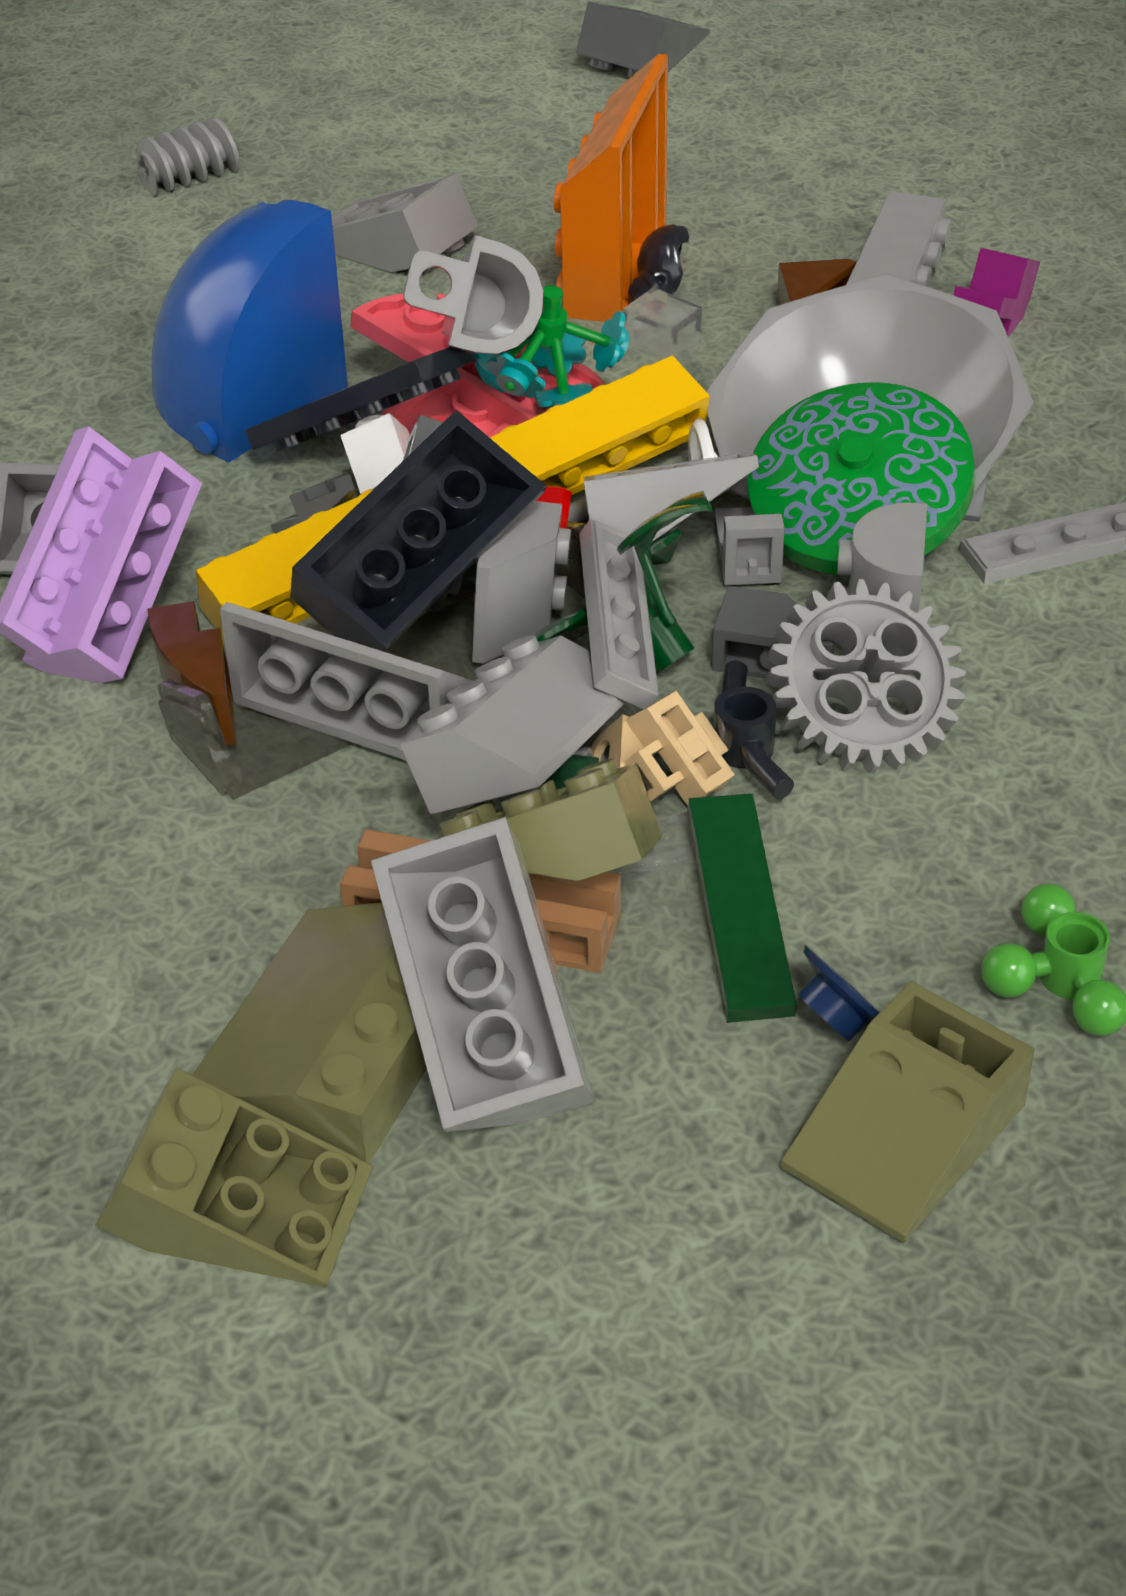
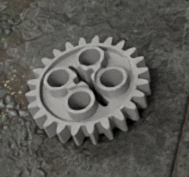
M864 579L857 581L851 595L847 594L839 581L834 582L827 594V599L819 591L814 590L805 603L806 608L796 603L787 617L789 623L781 622L774 638L779 643L772 645L766 660L777 666L769 670L765 677V684L781 688L775 692L772 698L776 702V708H788L790 711L780 725L782 730L799 726L804 731L797 744L799 749L807 747L814 741L821 745L818 754L819 763L823 764L832 753L841 755L840 765L842 772H848L857 759L862 760L863 766L869 774L877 771L882 759L892 769L899 770L905 763V756L919 762L928 753L926 747L935 750L946 738L943 731H949L957 722L959 717L952 710L960 706L965 700L966 694L953 687L958 686L967 674L966 670L949 666V664L956 659L961 652L960 646L942 645L941 640L950 627L948 624L933 628L929 626L927 621L933 611L931 606H927L917 613L910 609L913 593L906 592L896 602L890 599L889 583L886 582L882 584L876 595H869ZM822 640L834 641L840 645L845 655L831 654L822 645ZM882 641H890L898 645L903 651L904 656L899 657L889 653L884 648ZM813 674L826 680H817L813 677ZM904 674H914V675L917 676L918 680H917L916 678H914L913 676L904 675ZM826 697H835L842 700L847 705L850 714H841L832 710L827 704ZM892 697L902 701L907 706L909 714L904 715L894 711L888 704L887 698Z

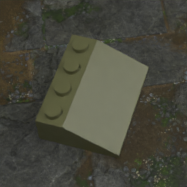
M382 902L308 909L192 1074L369 1164L427 1070Z

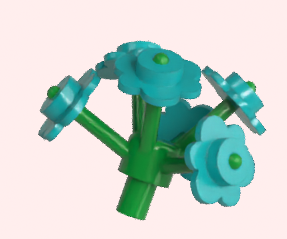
M554 285L543 287L542 314L533 333L519 346L495 355L474 353L477 359L475 367L481 379L498 391L507 392L515 396L535 398L539 407L550 406L551 408L555 405H563L593 390L590 383L569 385L567 375L571 372L573 364H581L586 359V351L582 347L586 340L595 343L593 359L596 360L595 368L599 372H604L607 367L612 368L616 362H619L624 357L629 344V333L624 327L625 314L620 311L615 312L611 320L607 319L604 322L601 333L568 322V313L561 307L563 299L562 289ZM526 346V348H525V350L523 351L521 357L518 358V359H515V357H516V356L524 349V347ZM547 367L548 372L555 376L557 386L550 390H544L546 383L541 377L537 376V368Z

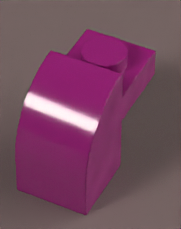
M980 248L970 288L955 286L953 295L996 310L1009 337L1024 317L1031 298L1040 261Z

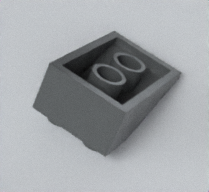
M588 1L576 53L590 57L589 66L608 71H613L615 64L627 67L626 76L632 77L656 55L666 54L668 55L669 72L710 34V30L635 9Z

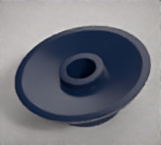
M805 945L803 953L816 972V975L798 993V996L850 1042L868 1021L871 1022L880 1011L821 957Z

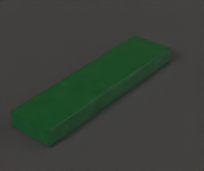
M753 793L689 798L688 817L726 1022L795 1017L797 1003Z

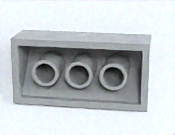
M226 602L220 608L233 703L406 760L400 743L420 727L417 719L434 708L446 705L449 702L447 694L451 690L473 681Z
M535 635L521 637L501 648L504 655L502 658L495 659L477 668L474 671L477 677L476 680L451 690L447 694L449 702L446 705L434 708L417 719L420 727L400 743V747L430 814L540 787L626 703L622 699L594 688L590 651L563 636L540 642L537 641Z
M506 817L371 860L443 1129L449 1132L516 1125L596 1102L520 843Z

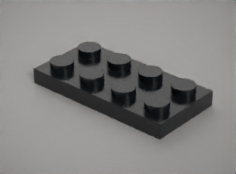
M448 347L250 427L245 432L253 450L274 443L276 451L279 452L459 380L461 377L457 368L476 361L474 353Z

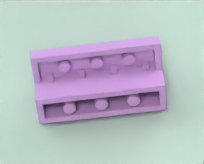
M88 426L76 430L0 600V634L26 651L22 661L42 672L97 683L123 679L147 620V609L152 608L202 482L162 451L131 459Z

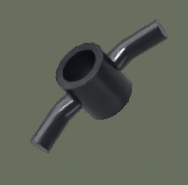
M730 661L724 667L721 692L714 703V729L729 749L722 757L730 767L747 769L773 797L783 799L793 790L794 781L771 760L775 745L776 702L767 692L750 686L746 687L748 667L741 661Z

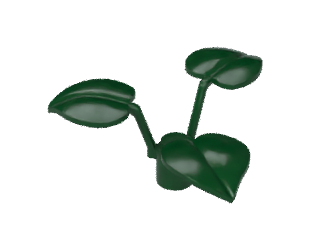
M704 491L685 496L661 512L651 516L636 527L616 549L622 555L634 546L645 575L644 581L656 674L689 653L695 647L669 609L653 567L655 564H666L671 561L682 532L677 528L654 541L653 539L659 530L685 514L698 511H712V506L707 500ZM582 608L547 625L534 634L537 641H544L556 635L587 626V610Z

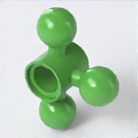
M1051 883L1035 886L1025 895L1021 905V914L1025 925L1033 933L1045 937L1043 952L1031 954L1026 948L1015 943H1002L993 947L985 955L981 965V974L985 985L998 996L1014 998L1025 994L1033 986L1036 977H1040L1042 984L1051 993L1062 998L1073 999L1072 1013L1074 1019L1084 1031L1097 1036L1115 1033L1126 1022V994L1113 982L1102 980L1110 942L1108 928L1098 918L1086 913L1076 912L1073 897L1063 887Z

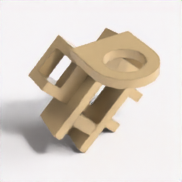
M677 690L630 717L624 714L621 715L598 735L591 746L594 764L600 762L601 756L609 744L610 753L608 759L614 758L617 768L636 763L641 778L649 789L647 794L650 802L675 787L688 806L689 798L706 797L713 791L717 793L735 776L722 757L729 749L704 713L701 712L694 716ZM658 753L661 755L673 772L672 775L669 777L665 775L654 759V755Z

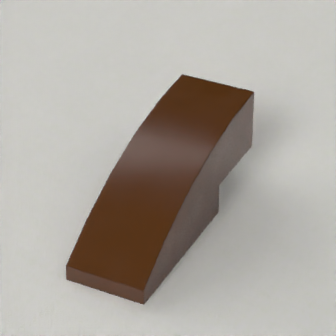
M194 601L148 608L150 628L160 671L170 697L184 716L202 732L224 746L236 744L233 697L221 629L215 628L201 631Z

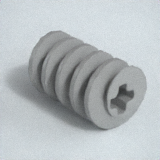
M215 117L208 118L204 125L200 122H194L188 126V129L176 127L171 132V135L168 132H159L154 139L147 136L142 137L137 144L139 175L144 188L153 197L158 194L157 182L159 181L168 192L174 190L173 177L177 176L184 187H188L191 184L190 172L192 171L197 179L205 182L207 180V167H210L217 177H221L224 174L223 162H226L234 173L239 167V154L233 137L225 124Z

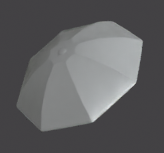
M889 274L824 291L767 309L706 391L710 395L707 413L719 455L725 456L745 452L753 454L761 436L781 414L801 400L821 391L841 385L864 382L891 383L916 389L940 401L963 424L969 436L974 455V493L1034 405L1017 357L996 310ZM747 476L732 485L730 489L731 492L749 499Z

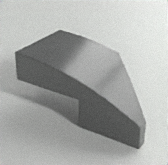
M349 473L329 478L289 496L296 514L271 524L273 532L279 533L309 519L315 513L330 510L352 500L355 487Z

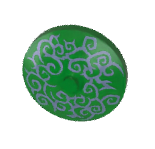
M864 382L837 386L811 395L790 407L761 436L753 452L758 457L759 467L747 476L748 495L753 515L782 514L784 523L783 556L806 568L837 575L840 539L852 540L855 525L868 512L895 503L927 504L925 556L944 542L958 527L970 506L975 488L973 449L969 436L957 416L940 401L926 393L898 384Z

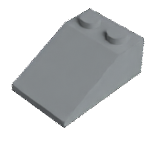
M457 173L357 200L332 216L336 256L390 273L410 268L413 255L421 250L436 254H447L461 248L465 244L463 237L479 227Z
M750 452L585 476L583 481L589 520H596L629 535L642 522L685 496L704 491L707 500L711 501L759 467L758 457ZM692 513L681 516L659 530L653 541Z

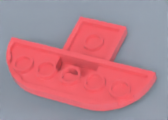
M403 294L378 298L352 310L350 325L352 329L407 362L449 347L447 346L449 337L441 333L445 316L408 305L404 300ZM437 294V300L444 298L446 295ZM525 346L524 349L515 357V359H518V358L521 357V355H522L523 351L525 350L526 346ZM476 361L457 368L461 379L391 406L380 414L386 415L390 413L408 429L410 435L419 415L444 422L457 410L488 437H492L509 426L518 425L545 413L550 409V406L539 407L535 398L515 396L490 387L479 376L478 370L475 367ZM582 363L578 365L573 364L571 372L567 375L569 385L590 383L594 389L606 384L596 373ZM547 367L537 368V376L541 377L546 383L544 390H550L557 386L555 376L548 372Z

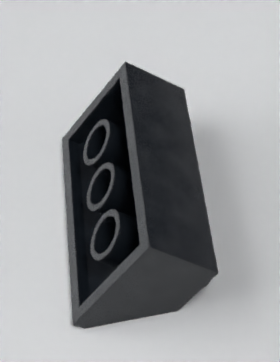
M456 410L292 567L290 598L335 637L385 651L546 491L547 485Z

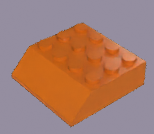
M666 54L656 55L611 94L602 112H596L590 134L583 136L577 158H571L564 182H558L556 185L554 211L555 213H561V227H559L556 234L555 256L562 258V271L558 275L556 286L563 291V308L568 313V318L605 322L607 319L611 320L617 311L625 314L631 303L627 294L628 288L633 283V280L638 277L637 259L640 247L652 231L666 225L668 55Z

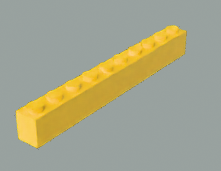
M671 355L654 364L644 365L634 373L614 382L600 385L591 392L563 405H555L545 413L518 425L509 426L489 438L545 485L564 487L574 495L585 489L583 481L585 476L625 471L687 442L689 428L695 420L701 418L706 422L710 395L677 359ZM373 489L366 490L358 497L330 510L315 513L309 519L279 533L269 534L258 542L228 556L215 558L207 565L197 569L199 607L213 626L221 629L222 638L224 639L220 608L226 602L294 624L312 617L290 598L292 567Z

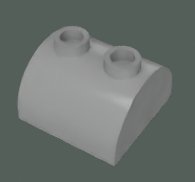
M895 503L876 508L865 514L857 522L853 530L852 540L840 539L837 575L849 576V586H843L848 595H851L859 579H864L869 595H876L882 584L886 582L889 583L891 600L898 602L909 591L913 593L910 609L915 613L919 611L923 578L927 504ZM882 641L884 648L894 656H904L903 651L898 645L890 641Z

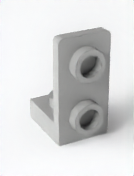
M751 507L716 509L715 527L724 585L781 583L784 543L782 514L753 515Z

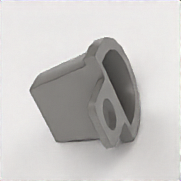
M476 235L473 237L471 247L461 260L422 250L413 255L403 294L404 300L408 305L445 316L441 333L449 337L447 346L479 354L495 355L519 346L533 333L542 314L543 288L536 269L521 252L504 243ZM430 267H439L445 270L451 281V288L448 294L439 300L426 297L421 292L419 286V278L422 272Z

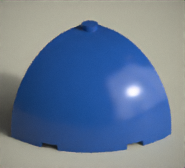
M282 200L277 204L261 202L239 212L222 223L198 244L179 268L165 295L159 312L152 347V389L155 405L168 426L181 437L191 442L200 453L204 455L211 453L229 463L252 449L245 432L246 429L348 388L332 215L330 210L311 203L296 200Z

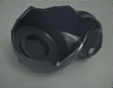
M675 224L661 226L652 231L642 243L637 259L638 277L633 280L627 293L630 302L636 304L638 309L658 316L668 309L669 304H674L670 299L674 292L677 291L683 276L680 261L682 244L689 242V233L685 226Z

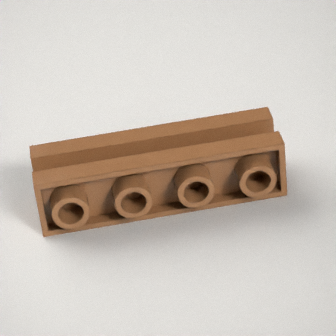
M366 829L357 847L359 867L348 865L340 882L342 905L381 903L382 900L371 860L430 842V840ZM604 872L580 881H573L528 873L555 965L601 973L621 918V874Z

